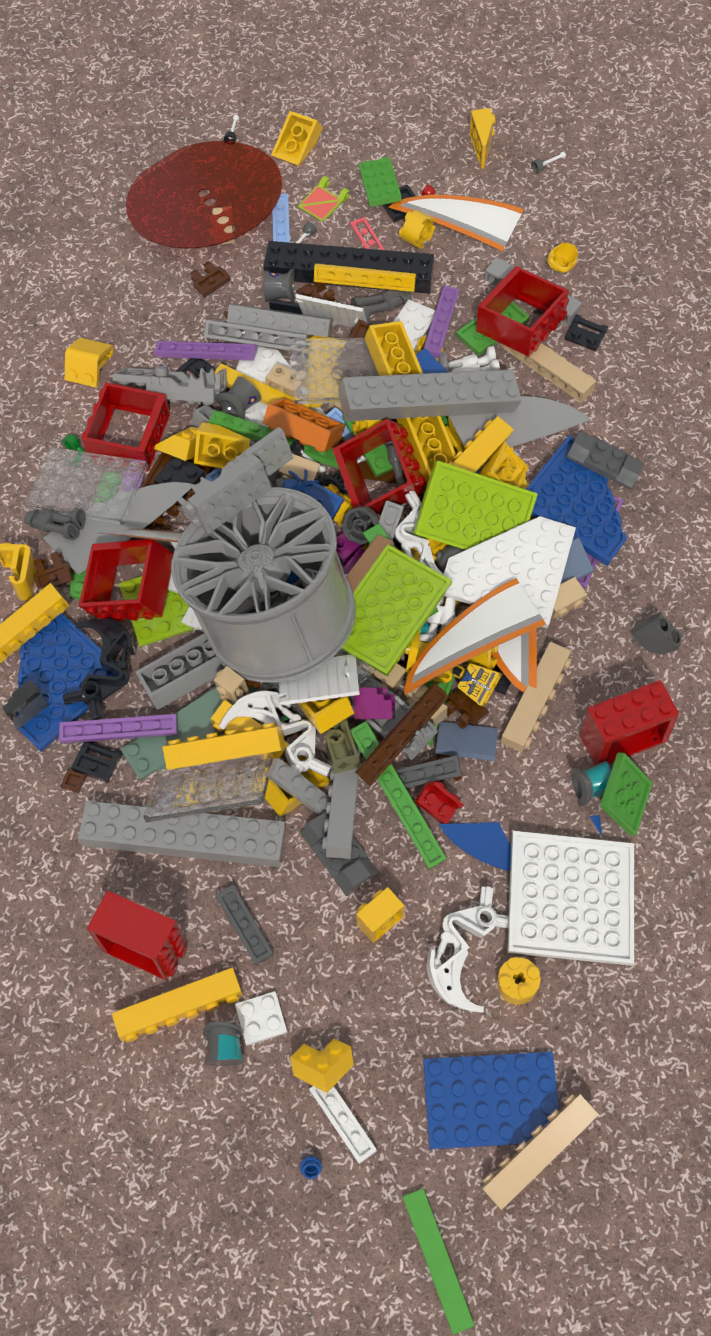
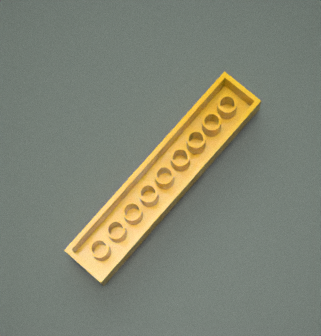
M402 321L369 326L364 339L379 376L423 374ZM441 416L397 418L398 425L405 427L408 432L407 439L414 448V458L420 464V474L425 478L428 485L435 460L446 464L450 461L454 463V457L456 456Z

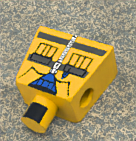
M472 663L468 665L467 669L457 665L452 674L461 679L458 688L481 706L487 704L502 676L499 672Z

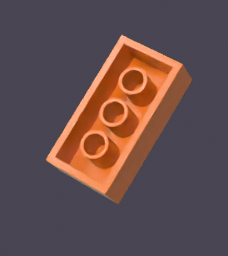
M285 397L268 403L263 424L267 425L269 429L275 430L280 427L286 437L298 439L300 443L311 445L319 452H325L340 445L346 426Z

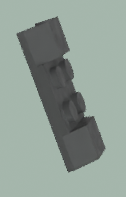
M581 431L577 432L573 445L566 458L630 490L644 464L627 455L626 452Z
M324 812L310 821L300 833L345 896H348L357 886L369 878L376 877L380 873L354 837L351 859L326 857V849H322L323 836L327 837L328 831H324L325 819H329V814Z

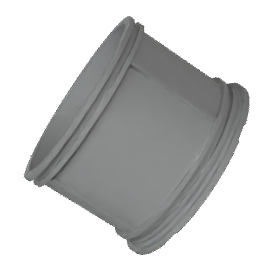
M271 487L269 491L210 534L200 526H194L190 523L177 542L171 563L174 585L183 601L193 609L216 658L224 667L228 666L244 679L256 682H280L295 679L316 670L339 652L349 638L355 623V597L336 552L337 536L333 521L322 504L305 493L288 488ZM302 568L318 571V573L312 580ZM291 570L308 585L306 588L302 589L286 583ZM277 590V594L280 596L287 594L294 596L288 601L271 608V592ZM261 595L265 596L266 610L261 611L258 596ZM250 596L254 598L256 613L232 614L246 599L251 600Z

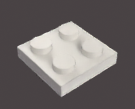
M275 991L235 1004L241 1028L244 1029L243 1036L246 1046L287 1033Z

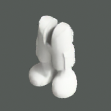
M489 346L483 357L477 358V355L473 354L448 363L451 372L500 370L494 346Z
M443 596L436 606L438 612L427 619V622L430 623L428 632L420 634L419 641L430 643L437 636L438 625H442V631L455 619V599L447 597L445 606H443Z

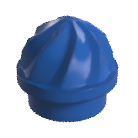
M314 1155L306 1156L300 1163V1171L308 1179L316 1178L322 1170L321 1161Z

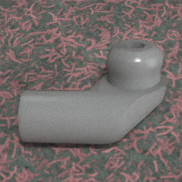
M441 352L438 359L439 363L450 373L447 355L445 352Z

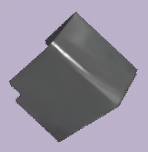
M661 613L636 622L633 631L634 638L648 652L660 655L678 650L683 636ZM678 637L676 642L672 638Z
M30 680L13 692L12 697L7 700L8 703L2 708L19 729L47 708L48 705L39 688ZM17 711H19V716L15 717L13 720V715Z

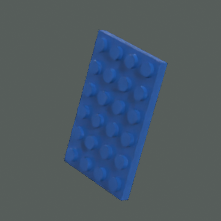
M553 1052L423 1059L430 1150L519 1145L523 1140L528 1142L533 1137L531 1132L540 1124L543 1127L549 1121L547 1117L555 1109L559 1111Z

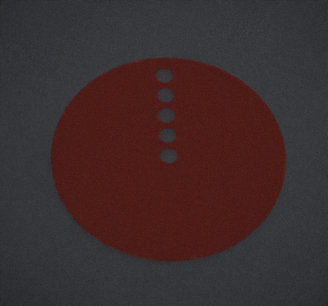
M209 141L192 144L175 150L140 173L128 192L126 212L133 228L141 236L156 244L183 249L214 246L247 233L271 213L281 195L282 177L275 161L265 152L251 145L233 141ZM201 190H208L210 192L205 197L198 196ZM212 198L216 200L215 204L211 206L204 204L207 199ZM219 207L223 209L220 214H211L213 208ZM226 216L229 218L227 223L220 224L217 222L220 217ZM227 226L236 227L235 231L232 233L224 232V229Z

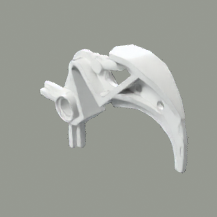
M410 491L405 497L413 510L396 528L395 537L402 543L401 549L405 551L406 555L412 557L410 549L415 548L420 554L419 562L444 575L434 563L431 548L428 546L429 540L414 536L413 534L422 503L415 491Z
M258 691L240 698L228 710L219 725V728L224 730L227 724L237 717H251L264 724L275 722V725H281L283 736L304 730L305 732L286 748L285 756L291 768L299 774L311 769L327 777L332 767L314 758L315 727L309 720H302L298 714H293L288 710L287 707L290 708L291 704L280 705V697L277 692ZM275 708H279L290 719L289 723H283L279 720ZM304 756L307 760L300 761L297 757Z
M481 887L479 906L450 913L443 919L442 927L444 932L440 937L441 942L437 950L438 954L435 958V947H430L427 954V974L436 993L448 1004L472 1012L483 1013L484 1007L470 1002L461 989L460 974L468 955L467 949L470 947L452 923L479 938L485 936L494 927L508 929L509 916L498 915L494 908H491L493 888ZM480 914H485L488 917V923L481 921ZM447 943H453V956L441 964L440 958L445 951ZM445 968L448 969V973L444 972Z

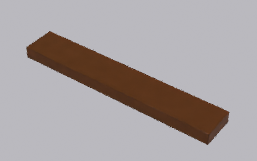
M433 682L355 771L368 786H372L414 738L415 732L417 730L420 731L448 699L449 696L437 683Z

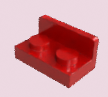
M438 781L426 782L414 803L441 824H448L456 809L464 806L459 801L460 798L457 795L448 792L445 786Z

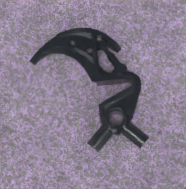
M107 618L75 622V627L92 628L99 633L102 639V652L99 660L104 670L117 677L88 674L81 683V690L62 695L65 705L82 701L88 705L90 720L102 718L100 708L102 700L128 683L127 648H129L130 655H136L135 644L126 627L118 621ZM123 649L120 662L114 663L113 660Z

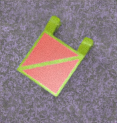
M326 176L322 177L319 184L298 205L300 209L321 222L326 220L350 197L348 194L349 190L346 188L341 190L339 196L326 190L330 185L328 182L329 178Z

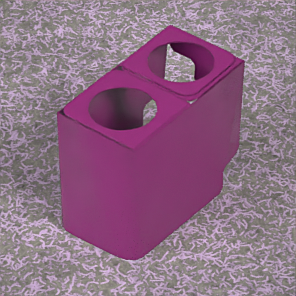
M387 687L359 688L360 695H354V719H395L396 700L393 694L387 693Z

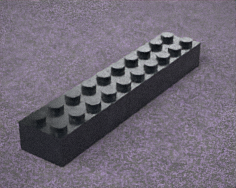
M268 241L263 268L264 271L267 270L281 274L288 273L291 269H294V282L313 284L316 283L314 282L315 264L416 274L414 292L430 294L434 270V254ZM326 283V284H325V285H335V286H346V287L379 289V288L350 286V285H340V284H331V283Z

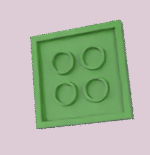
M617 753L600 807L627 834L636 836L653 783L625 753Z

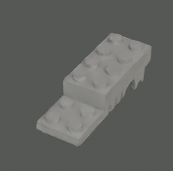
M158 366L155 369L125 367L113 373V381H119V384L134 382L138 386L146 385V391L166 394L169 402H180V400H183L188 404L203 402V405H213L216 402V396L220 393H225L227 387L226 369L218 371L215 378L214 369L207 373L204 371V368H201L199 379H196L193 374H190L189 378L184 372L168 371L167 367Z
M280 427L273 430L223 467L220 476L211 482L201 477L199 484H191L195 494L187 502L182 497L178 499V502L182 505L181 508L185 511V517L194 526H200L210 534L269 491L271 485L268 476L293 459L284 431Z
M357 667L359 688L385 687ZM388 689L387 693L393 694L396 700L395 719H357L361 723L367 721L371 730L382 739L390 733L413 706L406 705ZM347 696L354 711V696ZM428 721L420 731L417 730L414 738L401 753L412 761L438 732L434 724Z

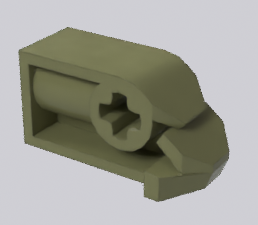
M344 719L333 726V728H330L325 735L326 751L334 774L359 768V755L348 726V721Z

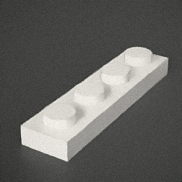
M314 1086L309 1089L358 1164H361L377 1152V1149L335 1087L328 1093Z

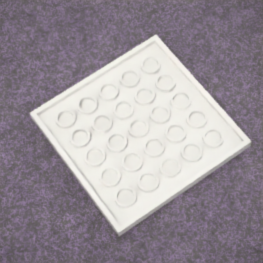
M513 831L511 838L507 953L632 966L634 964V843Z

